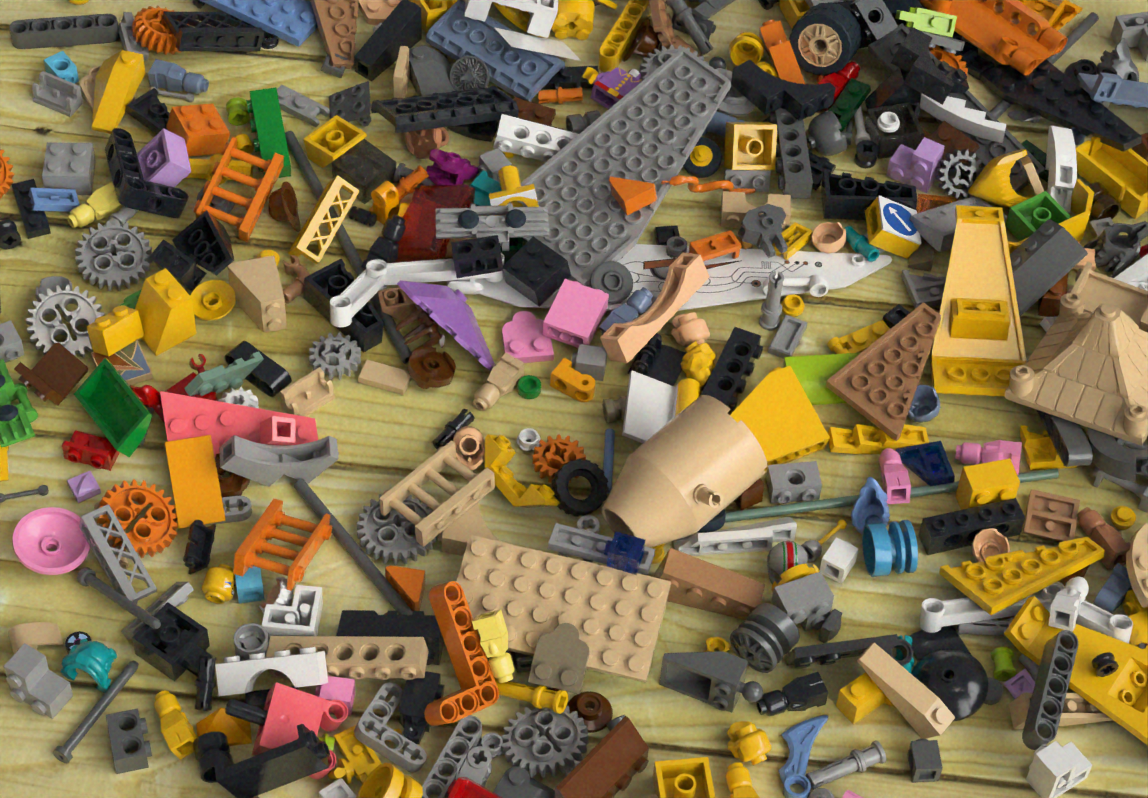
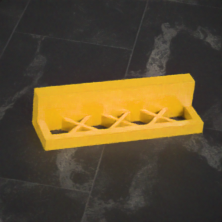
M338 175L330 180L288 254L297 257L302 254L317 265L352 206L359 190ZM341 187L351 193L348 200L341 201L339 195ZM337 206L339 211L338 218L331 219L329 207ZM327 223L329 234L328 236L321 237L318 227L320 224ZM317 241L319 252L317 255H314L306 248L310 242Z

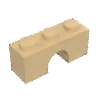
M722 192L720 227L741 228V223L746 213L757 208L747 203L745 192ZM768 194L766 204L781 207L786 213V218L782 225V229L786 230L789 227L791 218V195Z

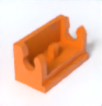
M729 230L690 242L689 253L700 254L702 260L706 261L733 252L732 258L735 259L739 257L742 245L734 233Z

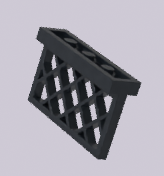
M163 12L164 21L177 39L176 48L178 51H260L264 35L262 28H255L245 21H237L240 19L228 13Z

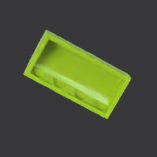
M860 353L784 357L783 368L791 366L812 405L846 403L826 387V382Z

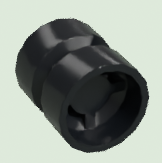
M209 732L194 740L193 749L196 760H199L198 768L201 779L204 782L216 783L213 757L224 754L233 762L232 755L229 753L230 747L227 736L222 732Z

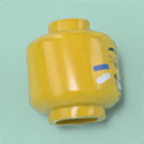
M219 564L218 567H211L207 570L201 590L208 601L215 604H224V602L233 598L237 588L233 568L225 564Z

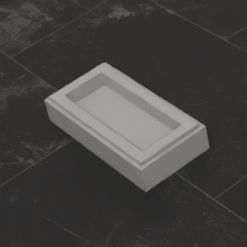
M785 315L768 348V353L781 358L792 357L807 328L808 322Z

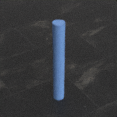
M613 429L605 430L603 471L608 479L609 491L607 494L612 489L615 430Z

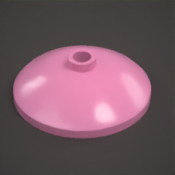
M56 507L41 508L28 513L18 522L14 529L12 542L16 557L25 567L40 574L59 575L74 570L83 563L90 551V545L79 528L81 518L69 510Z

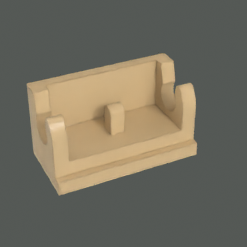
M320 367L280 391L281 405L286 413L306 417L335 399L332 381H325L324 371Z

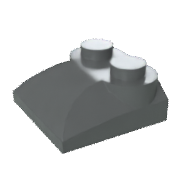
M518 766L506 770L493 791L502 798H555V791L531 778L526 769Z

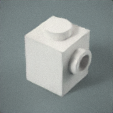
M836 537L822 558L820 572L842 584L856 562L859 548L853 546L850 542Z

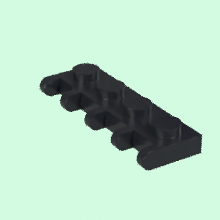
M576 66L560 69L541 90L558 89V87H562V89L593 88L594 84H590L588 79L581 76L587 67H591L599 73L598 66Z

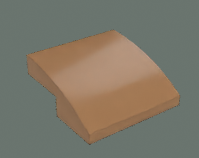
M1031 489L1023 533L1059 542L1073 540L1080 500Z

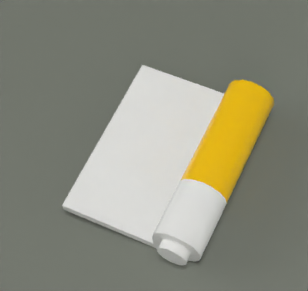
M631 371L622 436L641 443L646 442L700 397L701 384L695 379L687 378L678 382L676 387L638 372Z

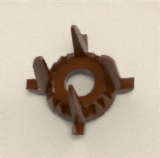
M415 304L414 306L417 310L396 326V331L416 319L421 321L419 326L403 337L405 340L414 335L404 345L412 343L426 334H430L429 337L431 339L419 347L434 346L439 343L442 348L445 336L438 331L437 327L439 325L429 317L425 310Z

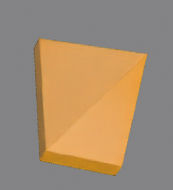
M220 707L196 723L197 738L209 732H222L227 736L229 746L252 744L250 722L227 715L225 708Z

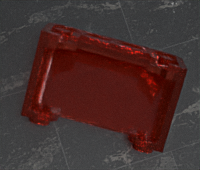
M422 185L420 188H416L412 202L402 217L406 220L404 223L406 229L401 240L397 242L399 243L396 262L439 260L443 256L445 257L447 245L451 238L436 239V208H470V204H474L475 188L468 185Z

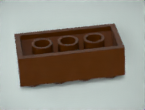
M625 716L555 787V798H615V794L619 790L624 791L629 786L636 772L641 773L646 768L649 762V747L628 717Z

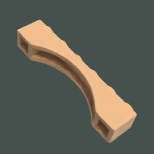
M682 253L669 266L663 288L652 306L633 321L614 323L600 337L611 361L623 363L631 361L640 349L675 315L683 304L702 287L709 278V274L700 254Z

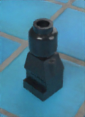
M393 214L391 218L386 220L381 231L382 236H379L370 247L369 254L361 266L362 268L366 269V264L374 259H380L386 263L396 262L399 243L397 242L401 240L406 229L404 225L406 220Z
M819 672L797 677L782 688V692L774 690L764 693L762 698L756 702V706L760 715L766 714L767 716L784 713L786 709L788 711H806V709L814 706L826 705L828 690Z

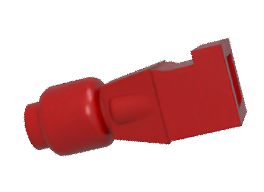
M851 61L842 70L823 77L818 83H831L836 87L833 104L850 79L856 80L858 78L860 66L856 62ZM829 106L828 108H824L823 110L829 111L831 106Z

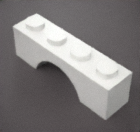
M315 647L299 649L300 654L292 655L290 650L275 651V657L265 658V653L249 654L248 660H240V656L224 657L223 663L215 664L219 696L243 694L253 691L257 678L268 669L284 673L291 680L295 688L328 683L325 651L316 652Z

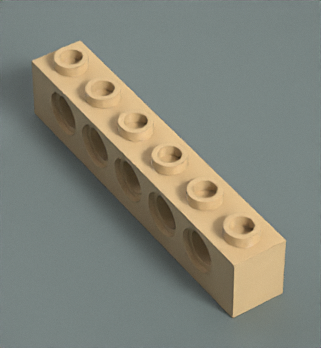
M270 636L266 657H275V651L290 650L292 655L300 654L299 649L315 647L316 652L325 651L328 676L353 679L378 678L385 680L389 678H404L412 680L425 677L429 651L424 637ZM268 669L271 677L280 679L287 677L278 670Z

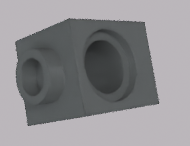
M928 739L911 741L907 757L912 783L939 781L943 767L938 741Z

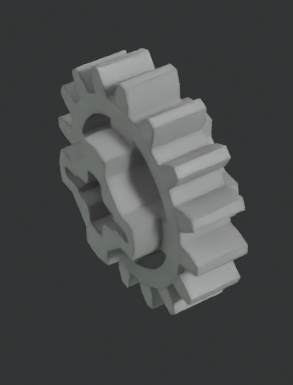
M329 333L328 338L325 339L323 336H320V342L314 341L313 348H309V363L313 365V371L320 367L324 371V376L326 374L329 375V380H332L333 376H337L341 380L343 374L350 377L351 370L357 371V364H361V348L357 347L356 340H350L349 335L342 338L341 333H338L337 337H333L332 333Z

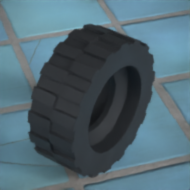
M587 459L569 461L555 473V477L551 482V489L555 493L554 496L560 502L557 507L565 511L566 514H571L575 517L585 516L597 510L606 500L607 492L609 491L608 479L605 477L604 471L596 463L593 464ZM582 476L589 481L591 493L588 498L579 500L569 493L568 484L573 477Z

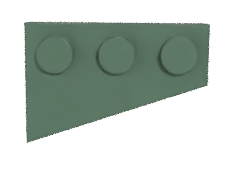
M258 351L253 353L245 362L240 358L226 368L221 365L199 373L184 389L189 396L199 394L204 396L210 392L220 393L223 390L231 389V387L235 390L244 383L242 380L264 358Z

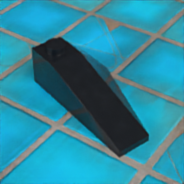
M207 210L172 239L179 251L216 276L234 261L231 240L225 227Z

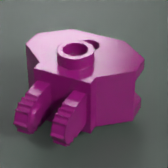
M431 149L429 159L434 161V164L427 166L426 172L429 175L428 178L437 186L448 190H458L459 184H463L464 179L475 178L479 173L475 165H471L468 159L460 158L459 154Z

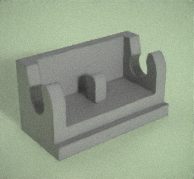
M42 71L39 74L40 85L33 83V102L69 117L83 104L80 86Z

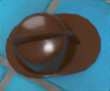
M649 18L645 19L639 27L633 43L623 59L624 62L633 53L647 57L648 52L654 54V49H658L660 44L658 32L655 33L650 25Z
M283 182L280 189L270 194L269 215L276 221H289L294 230L299 232L301 225L296 194L289 182Z

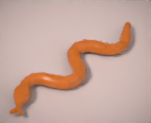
M677 175L671 177L670 181H661V184L669 183L674 186L688 183V189L694 193L709 192L717 189L729 192H745V194L756 192L754 188L733 189V182L729 180H717L699 184L697 177Z

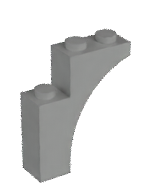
M234 435L219 448L220 468L268 487L283 475L297 480L304 479L309 484L324 470L338 460L339 455L337 439L331 436L305 444L285 446L256 443Z

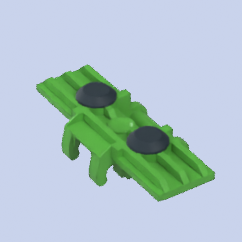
M3 359L0 360V445L2 448L34 437L35 434L30 423L38 417L37 411L32 408L27 396V387L23 383L14 385ZM19 400L20 404L11 405L12 401Z

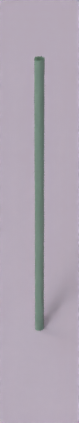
M1057 468L1019 473L1017 476L1020 483L1058 478L1059 471ZM959 481L912 487L910 498L956 492ZM859 495L725 512V523L852 506L856 503Z

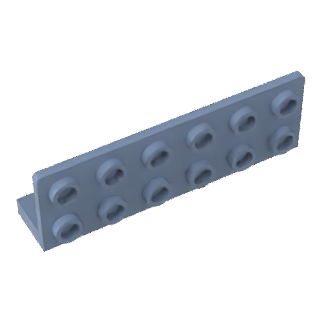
M1100 72L1099 76L1078 73V80L1089 93L1092 100L1096 102H1112L1116 105L1127 104L1135 108H1148V83L1124 80L1120 75Z

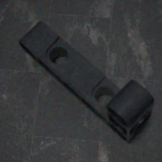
M114 128L106 144L105 153L119 203L127 208L170 218H180L188 201V194L179 188L145 181L131 134L124 129Z

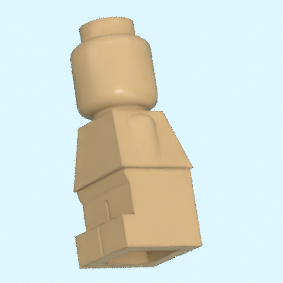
M505 352L499 363L492 368L486 383L475 393L474 407L479 411L490 409L500 397L513 391L519 379L524 376V362Z

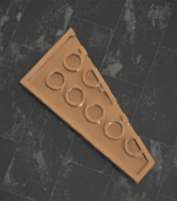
M310 0L326 54L328 53L330 57L329 64L332 67L341 68V66H345V69H352L355 56L356 19L358 17L359 0ZM334 53H336V54H338V55H341V56H343V57H345V58H348V59H347V60H343V59H341V58H339V57H336Z

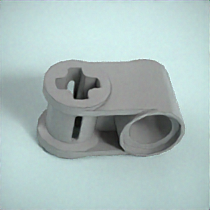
M482 746L472 748L455 779L468 777L485 787L492 771L490 751Z

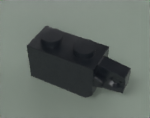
M425 671L424 678L406 679L399 706V723L404 728V737L415 744H420L424 733L430 731L431 725L427 723L424 715L426 706L443 697L445 685L441 684V674Z

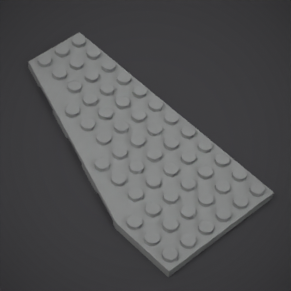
M684 47L521 183V186L534 183L539 207H548L549 237L535 238L568 261L571 272L570 279L572 281H577L587 287L590 286L591 274L598 265L607 261L617 262L636 245L671 187L669 183L661 184V181H670L671 177L679 174L731 88V80ZM610 176L654 183L657 195L656 201L627 216L611 193ZM523 237V242L527 243L532 237Z

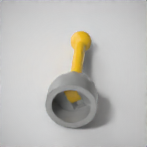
M839 520L837 526L819 541L808 540L801 545L808 553L807 561H815L821 555V545L837 531L847 527L845 520Z

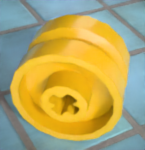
M385 762L369 774L359 789L356 798H422L423 787L420 782L409 775H404L393 764Z

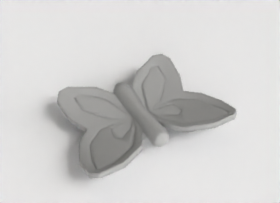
M1015 110L1009 112L1008 116L1021 122L1031 120V123H1037L1040 121L1042 114L1033 110L1030 112Z

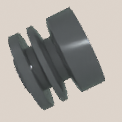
M761 603L747 616L746 621L742 622L731 633L730 643L736 655L748 661V666L758 672L769 673L776 667L777 663L781 662L783 655L789 653L798 643L800 635L795 623L785 612L772 604Z

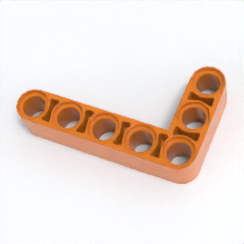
M455 581L436 585L429 592L432 609L461 687L460 690L433 701L426 706L424 712L425 719L432 726L454 723L495 704L499 698L496 681L487 656L480 644V636L478 631L473 628V617L461 585Z

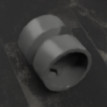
M598 110L585 112L583 117L581 114L566 116L567 131L580 134L601 116Z

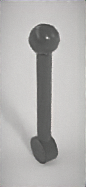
M41 485L38 489L6 495L0 493V503L6 499L34 494L45 496L49 492L48 486Z

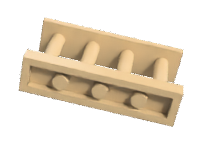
M451 440L445 446L440 447L433 456L393 488L386 490L379 498L381 514L385 516L393 509L399 512L415 525L416 542L424 547L495 489L494 472L486 468L480 474H475L456 459L455 443ZM448 465L467 479L469 483L462 488H457L441 476L439 472ZM431 480L451 495V497L444 503H439L420 487ZM413 494L431 508L433 512L427 517L422 518L402 502Z

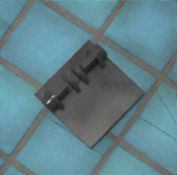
M369 81L330 95V119L337 115L347 122L357 119L362 126H368L371 122Z

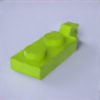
M910 7L909 12L897 10L895 19L906 21L905 26L910 27V29L914 27L920 31L953 37L957 16L918 7Z

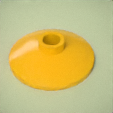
M222 280L205 281L199 284L190 295L192 297L194 315L199 319L208 321L226 316L233 309L236 302L234 289L230 284Z

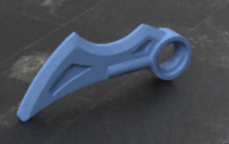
M828 715L805 720L781 735L789 748V758L785 765L778 770L784 786L783 794L785 798L809 797L811 783L805 774L810 751L816 736L827 722ZM792 784H800L803 786L804 791L795 793L791 791L790 786Z

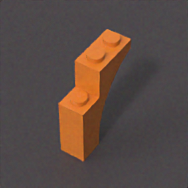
M772 19L762 24L763 27L759 28V37L763 41L779 78L793 83L805 84L791 43L787 41L781 21L775 22Z

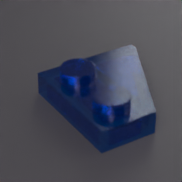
M941 441L895 449L899 453L902 463L930 487L954 482L955 475Z

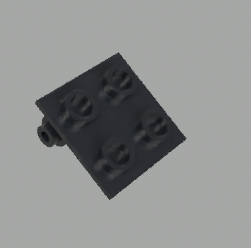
M656 333L640 349L628 374L631 371H635L674 386L682 371L681 362L686 352L663 345L661 335Z

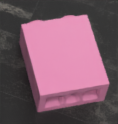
M564 279L543 322V335L579 348V344L590 345L608 308L609 294L604 293L600 289L584 286L577 281Z

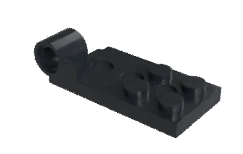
M897 634L795 647L785 655L787 666L795 665V669L810 667V664L820 661V665H830L836 663V660L841 658L861 656L869 645L875 642L894 660L896 659L892 655V649H899L903 657L902 660L896 661L901 666H904L911 661L913 649L907 641L898 639Z

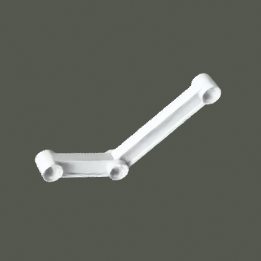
M501 253L502 263L504 265V255ZM374 259L366 264V269L340 295L331 298L330 323L335 327L350 325L352 317L379 290L385 289L387 285H397L400 280L425 283L484 278L489 282H498L504 278L503 271L457 278L453 259L386 263L383 260Z
M1057 581L993 615L988 614L968 597L945 601L928 598L922 602L919 626L926 632L935 633L944 626L1016 616L1026 600L1032 596H1035L1050 612L1056 593L1063 590L1065 586ZM1085 600L1080 604L1076 624L1129 644L1133 627L1131 618L1123 614L1113 615Z

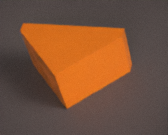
M611 176L609 178L611 193L627 216L655 202L657 199L654 183Z
M387 566L385 568L386 579L413 611H420L425 589V570Z

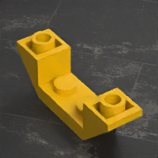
M487 434L485 437V469L489 468L494 472L495 485L509 502L515 507L524 508L558 506L560 502L554 496V491L547 485L531 484L527 489L515 480L513 472L506 467L516 454L510 446L511 442L503 435Z

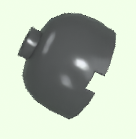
M826 111L814 117L808 127L809 135L806 136L809 147L811 149L815 148L818 153L824 156L837 155L847 150L845 135L841 136L839 131L842 128L841 124L832 111Z

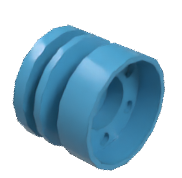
M901 520L899 523L892 521L889 524L888 530L882 522L866 524L862 532L863 555L866 569L871 577L889 575L892 567L897 574H902L904 570L907 573H914L918 565V545L911 521Z

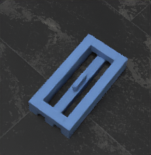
M30 188L29 191L30 202L33 204L32 209L35 211L70 212L80 205L75 189Z

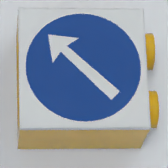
M878 196L865 210L869 244L907 259L921 245L920 233L910 220L911 215L917 214V211Z

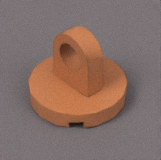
M444 127L411 131L405 134L409 152L418 159H429L431 149H439L447 145L449 141L448 132Z

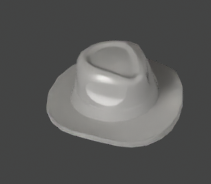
M722 68L715 69L732 81V71ZM731 85L717 111L727 115H745L751 112L755 105Z

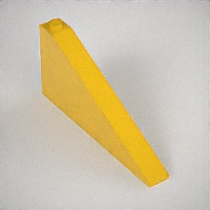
M791 366L777 367L771 370L730 415L737 423L742 420L753 433L765 454L767 465L785 464L823 450L830 438Z

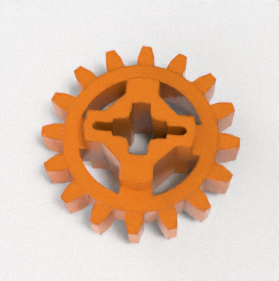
M557 434L556 439L547 436V442L540 440L539 447L534 448V455L532 457L534 471H540V478L542 479L547 476L548 482L551 483L555 473L569 461L577 459L586 460L584 447H578V440L570 442V436H567L565 440L561 439L560 434Z

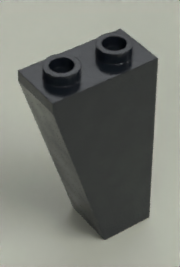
M401 0L354 56L355 72L372 82L397 61L400 46H407L411 49L422 39L421 7L409 0Z

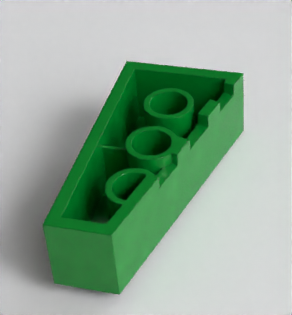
M277 88L250 91V100H246L248 114L251 113L252 119H250L251 133H255L256 139H253L254 150L259 152L260 158L264 160H272L275 153L283 155L284 166L278 178L290 177L291 163ZM258 167V172H263L264 176L266 172H264V169Z

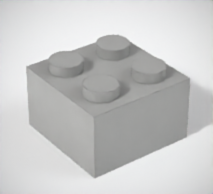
M47 142L42 172L44 188L75 189L77 195H92L96 164L93 143Z

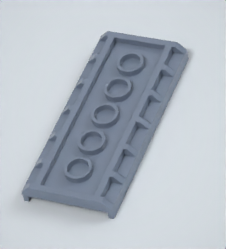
M458 0L428 30L426 35L427 43L456 61L464 56L480 58L489 69L490 82L513 96L530 102L560 69L565 68V62L554 55L511 47L495 28L513 30L487 15L485 22L465 17V1Z

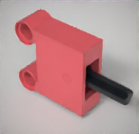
M276 682L268 692L264 710L230 699L226 705L225 713L259 725L252 755L256 756L297 740L299 738L297 725L304 724L310 731L313 730L316 736L319 726L325 731H335L347 718L348 708L340 700L329 701ZM329 712L334 713L337 719H333L329 715ZM329 749L330 756L327 757L329 768L309 775V777L316 780L323 779L335 767L336 756L332 750Z

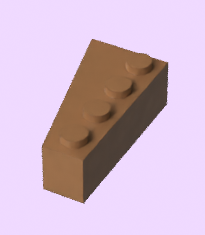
M673 548L669 549L654 574L655 578L671 581L668 602L746 620L754 608L761 603L765 584Z

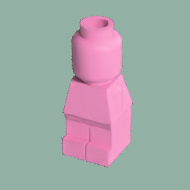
M997 440L984 443L983 448L978 443L964 442L962 445H957L955 459L960 460L963 464L976 465L980 462L987 463L1010 458L1017 475H1019L1022 442Z
M887 448L882 451L879 457L883 490L888 496L886 502L887 504L910 503L911 483L908 470L902 465L899 453L891 448Z

